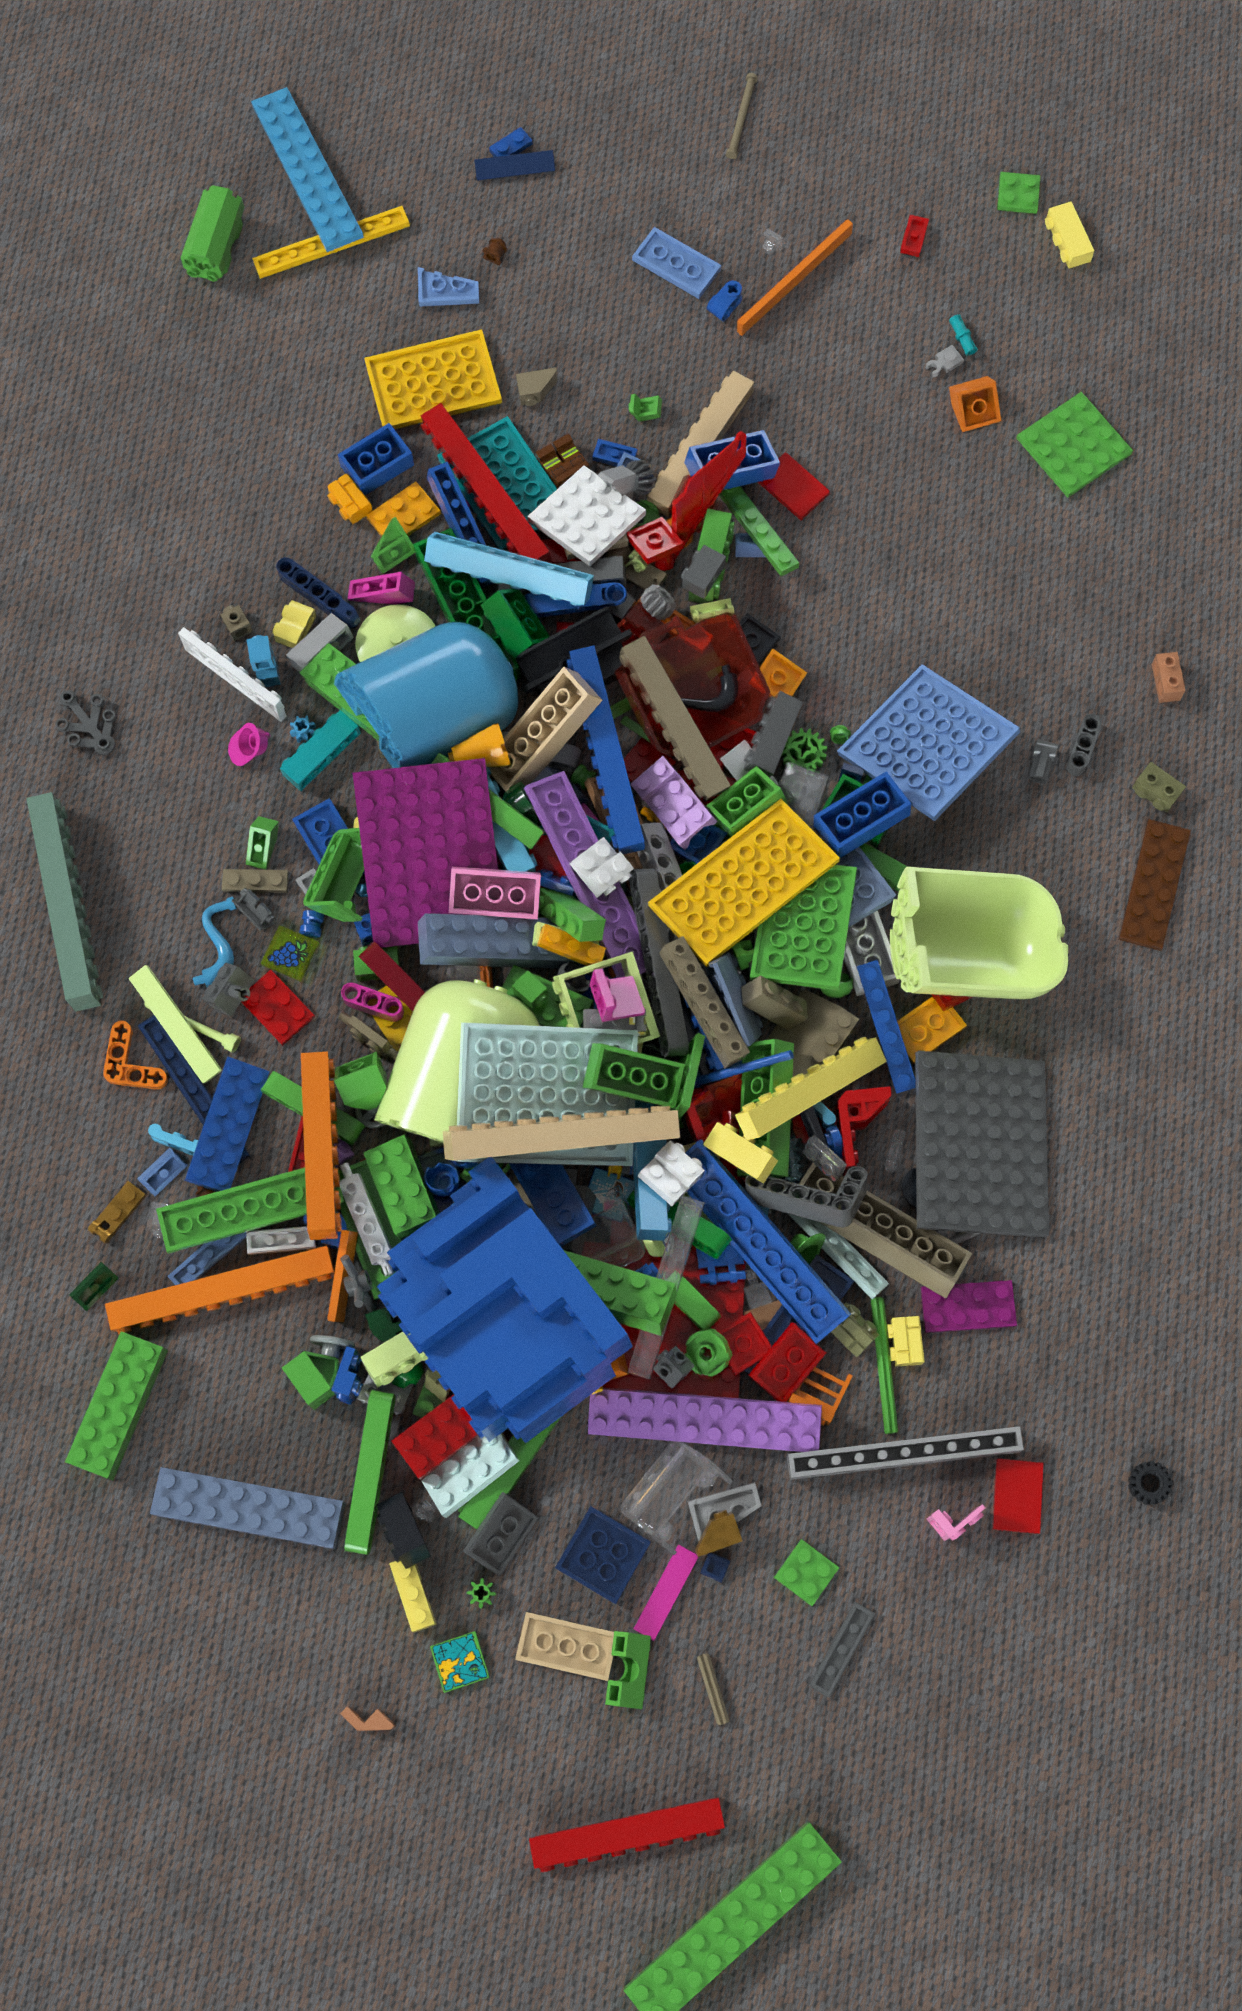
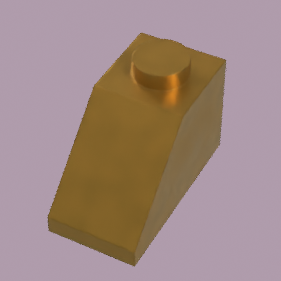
M723 1510L713 1514L714 1518L709 1520L695 1549L698 1557L742 1542L732 1512L727 1513V1510Z

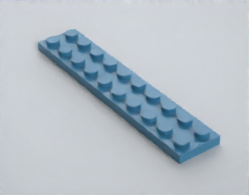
M283 88L251 101L252 107L326 252L364 238L360 226L288 88Z

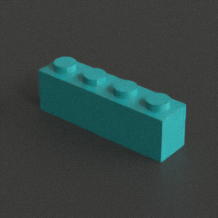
M341 710L336 714H332L327 719V723L322 728L316 729L312 737L306 743H302L292 757H288L283 761L280 767L282 775L299 791H302L361 734L359 726Z

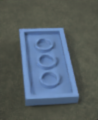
M656 227L651 230L632 255V261L700 299L721 270V265Z

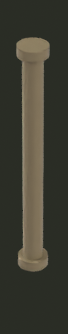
M748 73L746 76L747 84L730 147L726 151L727 158L736 159L738 156L739 140L754 84L758 80V76L754 73Z

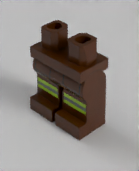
M569 433L554 441L553 446L550 443L535 452L536 459L557 489L581 467L586 466L590 469L588 462L574 445Z

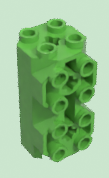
M212 185L208 191L207 189L203 190L181 255L183 267L187 269L186 273L191 277L206 278L215 282L228 272L232 260L230 250L234 241L240 236L243 227L241 217L244 211L242 198L238 195L237 198L232 196L233 191L228 188Z

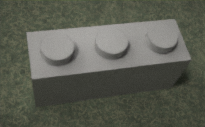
M331 613L293 647L286 656L292 666L301 672L328 643L340 651L354 637L348 625Z

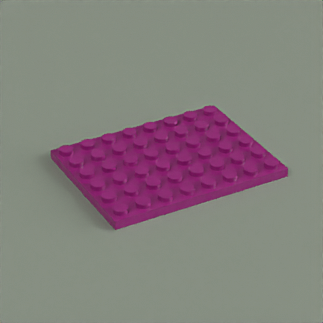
M485 758L353 772L373 941L381 948L419 943L418 921L425 913L469 915L449 913L452 867L498 870Z

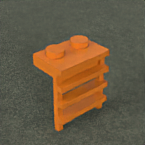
M815 1367L812 1372L842 1386L840 1393L838 1394L808 1378L803 1383L835 1398L834 1405L831 1406L801 1391L802 1384L792 1394L789 1403L822 1405L821 1426H824V1424L829 1426L853 1375L848 1374L844 1382Z

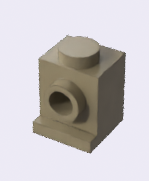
M233 605L227 606L223 613L220 614L234 641L253 632L249 621L239 605L236 607Z

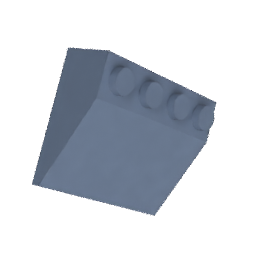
M726 951L719 958L709 962L708 967L704 964L703 966L716 994L748 1047L762 1035L760 1028H763V1025L758 1015L755 1016L752 1010L743 1006L741 987L746 985L743 975H739L736 967L739 965L735 955H731L730 952Z

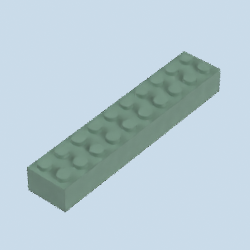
M52 792L26 798L65 1000L75 1012L101 1006L100 999L103 998L101 986H98L96 978H99L97 966L93 965L92 958H95L93 946L89 945L88 942L91 932L89 926L85 925L84 918L87 917L85 906L81 905L80 898L83 897L81 886L76 881V878H79L77 866L72 861V858H75L73 846H70L68 841L72 837L70 828L66 826L64 820L68 819L66 808L62 806L60 799H56Z

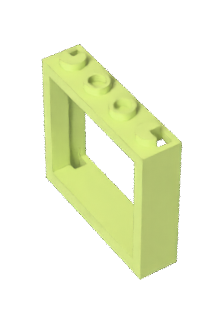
M633 951L553 977L554 982H552L555 994H559L561 1000L559 1008L562 1015L566 1016L568 1022L566 1027L580 1028L565 980L621 962L625 977L633 976L644 1009H646V1016H644L646 1032H644V1035L638 1036L637 1044L660 1037Z

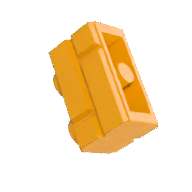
M344 474L327 486L329 491L328 499L333 505L337 504L339 506V513L345 521L349 519L352 524H355L373 511L370 501L349 474Z

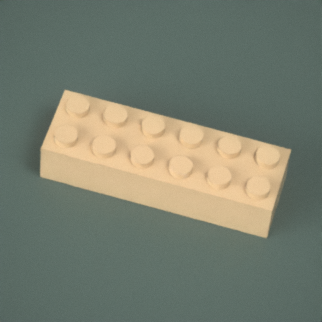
M563 667L504 737L510 765L489 767L491 775L505 791L520 781L525 786L530 784L601 703L602 699L578 672Z

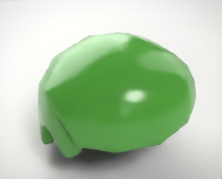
M842 974L839 990L820 989L824 995L830 998H842L847 996L853 989V978L849 979L848 974Z

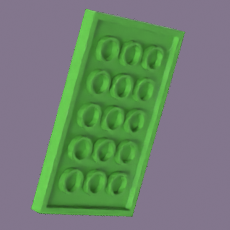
M833 866L758 926L750 980L763 976L774 983L839 990L857 867Z

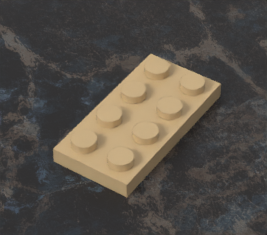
M526 1612L515 1660L608 1681L613 1660L611 1653L614 1632Z

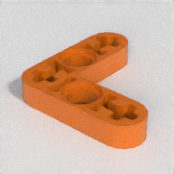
M126 1021L115 1022L111 1028L103 1070L104 1078L109 1083L115 1085L148 1089L164 1088L168 1083V1076L162 1069L127 1064L133 1030ZM122 1026L127 1030V1033L122 1034V1041L126 1042L125 1044L114 1042L115 1040H120V1034L117 1030H121ZM117 1047L124 1049V1054L120 1058H115L112 1055L113 1050ZM111 1061L122 1063L121 1065L117 1064L116 1070L119 1075H115L114 1079L109 1075V1072L114 1071L115 1066L113 1063H110ZM134 1071L142 1073L141 1079L137 1082L130 1080V1075ZM146 1072H148L149 1077H156L157 1074H160L163 1080H159L158 1084H155L153 1079L146 1078Z

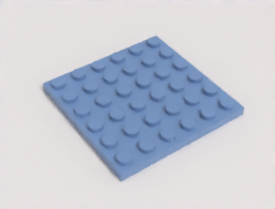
M922 664L837 752L840 757L853 766L864 769V773L872 779L887 771L911 802L912 806L933 821H936L1020 733V727Z

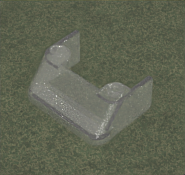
M673 1441L621 1505V1513L656 1543L675 1555L677 1551L667 1543L673 1532V1526L668 1520L696 1485L701 1488H707L714 1484L717 1477L728 1484H731L733 1480L714 1462L684 1442Z

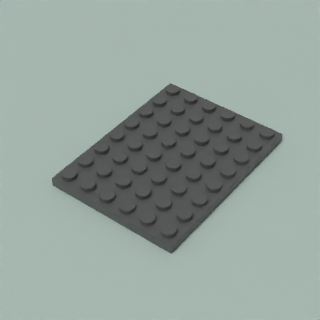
M917 1051L915 1053L917 1229L1048 1237L1045 1061Z

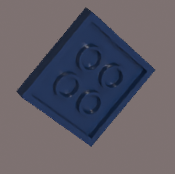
M590 1506L555 1569L616 1605L651 1542Z

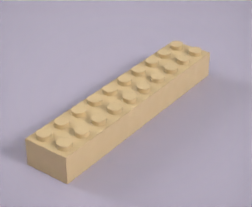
M651 1106V1111H648V1108L628 1109L629 1113H626V1110L606 1111L607 1115H604L603 1112L584 1113L582 1118L581 1115L567 1114L562 1115L561 1120L558 1117L547 1116L539 1117L540 1122H536V1119L527 1118L517 1119V1124H513V1121L494 1122L495 1126H490V1123H475L469 1129H467V1126L454 1125L449 1126V1131H443L445 1159L456 1161L680 1138L678 1110H670V1106Z

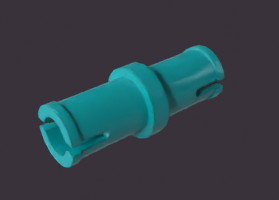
M960 314L954 315L949 319V323L956 334V340L960 342L966 356L976 353L978 348L971 338L970 329L966 328Z

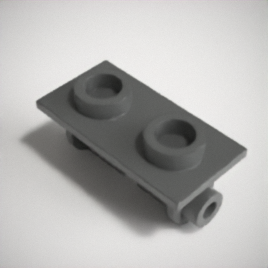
M242 889L240 892L241 897L232 900L238 909L260 931L275 924L273 922L275 920L274 913L264 903H260L257 906L260 899L251 889Z

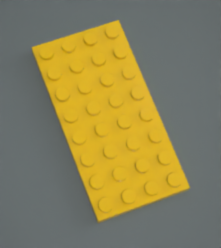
M780 799L648 902V906L678 938L684 936L693 954L708 967L709 962L723 955L840 861V857Z

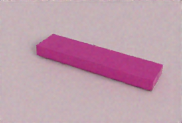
M678 1544L634 1627L635 1631L642 1635H649L651 1640H655L698 1559L695 1553Z

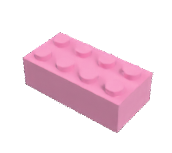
M452 867L449 913L538 919L541 873Z

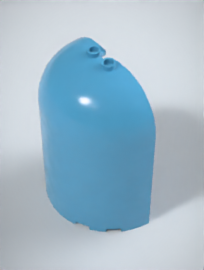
M448 622L435 626L343 670L336 675L334 685L355 715L358 716L363 713L379 735V749L392 768L431 764L438 753L448 758V753L452 752L451 747L487 727L498 723L501 731L505 729L514 719L518 708V690L513 668L504 653L484 631L462 622Z

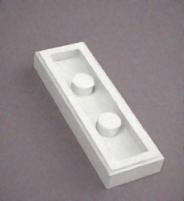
M307 1226L246 1232L248 1255L316 1249L315 1240H310Z

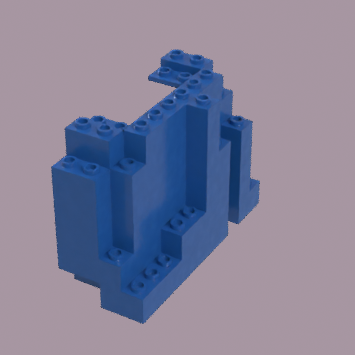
M488 1157L469 1171L472 1180L450 1195L454 1202L451 1206L387 1252L391 1258L388 1263L395 1273L377 1286L381 1292L378 1297L393 1318L396 1316L400 1318L402 1322L399 1326L419 1354L422 1352L426 1354L428 1359L425 1360V1363L432 1372L437 1370L441 1375L438 1381L446 1391L450 1388L454 1393L451 1399L459 1409L464 1407L472 1418L469 1421L470 1425L481 1439L485 1436L490 1442L509 1428L517 1440L522 1438L527 1443L616 1375L610 1363L632 1348L633 1345L626 1331L531 1208L529 1209L518 1190L492 1157Z

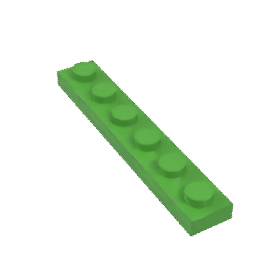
M738 486L722 490L719 497L779 575L783 576L799 568L797 559L742 488Z

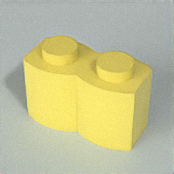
M291 600L289 605H285L283 608V618L273 628L275 641L291 648L295 647L309 632L316 618L315 609Z

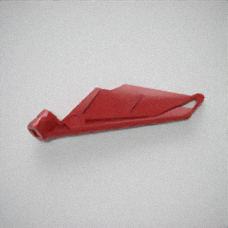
M743 431L738 432L733 442L689 478L684 492L672 502L671 528L684 542V546L705 517L707 508H711L746 456V433ZM741 440V448L737 450L739 442ZM682 550L655 561V567L663 571L672 569L676 558Z

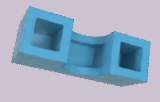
M256 635L251 639H247L250 664L253 671H256L257 679L265 687L281 685L277 660L268 636Z

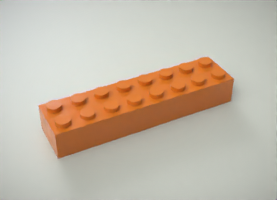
M328 1052L301 1053L307 1231L310 1240L338 1239V1232H342V1221L340 1213H337V1209H341V1198L339 1190L336 1191V1187H340L338 1168H335V1165H339V1153L337 1146H334V1143H338V1131L336 1124H333V1122L337 1121V1108L335 1102H332V1100H336V1086L334 1080H331V1078L335 1077L334 1060L329 1059Z

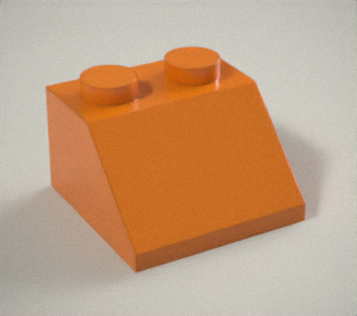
M986 376L949 387L951 404L962 432L1001 421L996 381Z

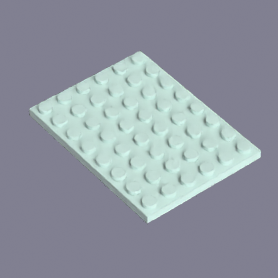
M461 1023L457 1125L467 1126V1129H469L475 1123H490V1126H495L494 1122L513 1121V1124H517V1119L531 1118L536 1119V1122H540L539 1117L547 1116L558 1117L561 1120L562 1115L567 1114L581 1115L582 1118L584 1113L603 1112L604 1115H607L606 1111L626 1110V1113H629L628 1109L635 1108V1100L582 1087L592 1043H601L637 1052L638 1030ZM633 1143L496 1156L492 1158L496 1163L632 1166ZM486 1157V1158H476V1159H466V1160H456V1161H457V1162H482V1161H484L485 1159H487L488 1157Z

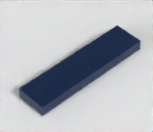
M553 150L474 160L477 181L555 171Z

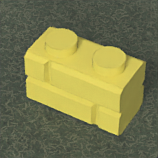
M920 1316L892 1318L891 1324H887L888 1338H892L893 1347L889 1348L890 1360L895 1361V1367L922 1365L925 1361Z

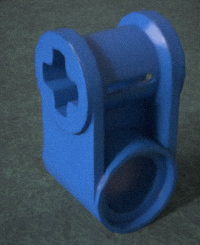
M737 281L727 282L711 298L706 309L724 322L742 301L741 284Z

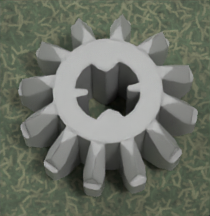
M652 584L644 591L640 598L643 603L642 606L657 620L669 618L677 606L670 593L665 588H661L660 585Z

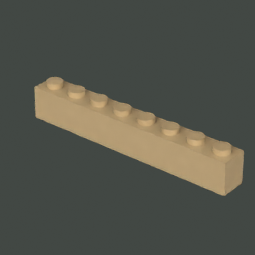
M735 371L729 377L726 376L721 384L722 388L719 392L713 394L710 401L711 404L708 408L705 407L702 410L700 420L691 426L689 436L681 441L676 455L672 454L665 471L661 470L655 488L646 495L647 501L653 503L660 513L669 517L672 512V502L684 492L688 479L691 478L684 463L689 447L722 439L754 392V381Z

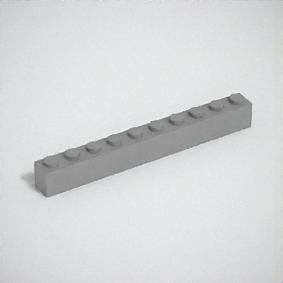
M1019 1426L792 1453L787 1455L790 1480L1020 1453L1024 1449Z

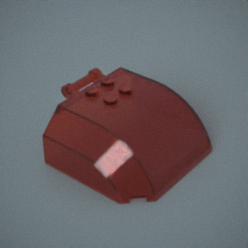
M725 612L704 619L687 629H684L680 618L676 615L671 618V621L648 633L644 632L639 635V638L646 637L680 698L711 699L718 696L721 691L720 677L724 676L722 666L729 664L731 672L737 674L738 694L730 707L719 712H703L686 708L709 748L761 721L762 710L771 691L735 614ZM674 628L676 629L677 634L655 646L652 645L651 641ZM622 664L615 671V674L640 726L658 752L675 757L672 743L667 742L662 733L664 729L660 723L657 724L651 714L652 708L649 704L646 705L641 697V689L638 685L635 686L633 684L629 668H625Z

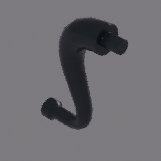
M729 664L722 666L724 676L720 677L721 691L718 696L711 699L681 698V700L688 709L703 712L725 710L737 698L739 689L737 674L731 672Z

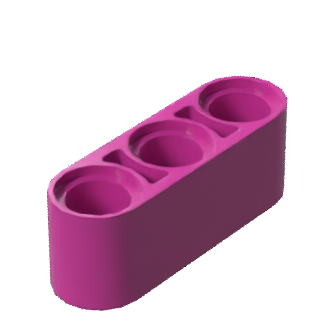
M347 983L341 990L344 1003L350 1008L391 1022H397L404 1016L402 1003L396 997L356 983ZM350 992L358 993L354 999L347 998ZM370 999L378 1000L375 1006L367 1005ZM391 1006L399 1007L396 1013H389L388 1009Z

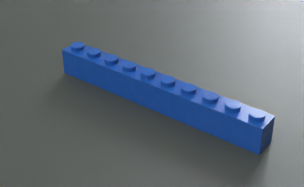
M595 646L569 651L568 668L578 672L602 699L601 703L582 725L583 729L588 730L589 733L586 741L588 749H593L594 756L591 757L593 769H598L599 776H596L598 789H603L604 796H601L603 809L608 808L609 816H606L608 828H613L614 836H611L613 848H618V852H621L623 855L645 850V841Z

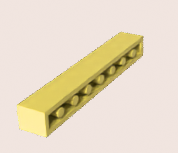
M862 1037L854 1041V1046L840 1049L838 1051L839 1055H831L823 1059L822 1065L816 1064L807 1069L808 1073L805 1075L803 1073L791 1078V1083H783L775 1087L774 1093L768 1092L758 1097L759 1101L757 1103L751 1102L742 1107L743 1111L735 1116L746 1140L763 1136L887 1062L877 1039Z

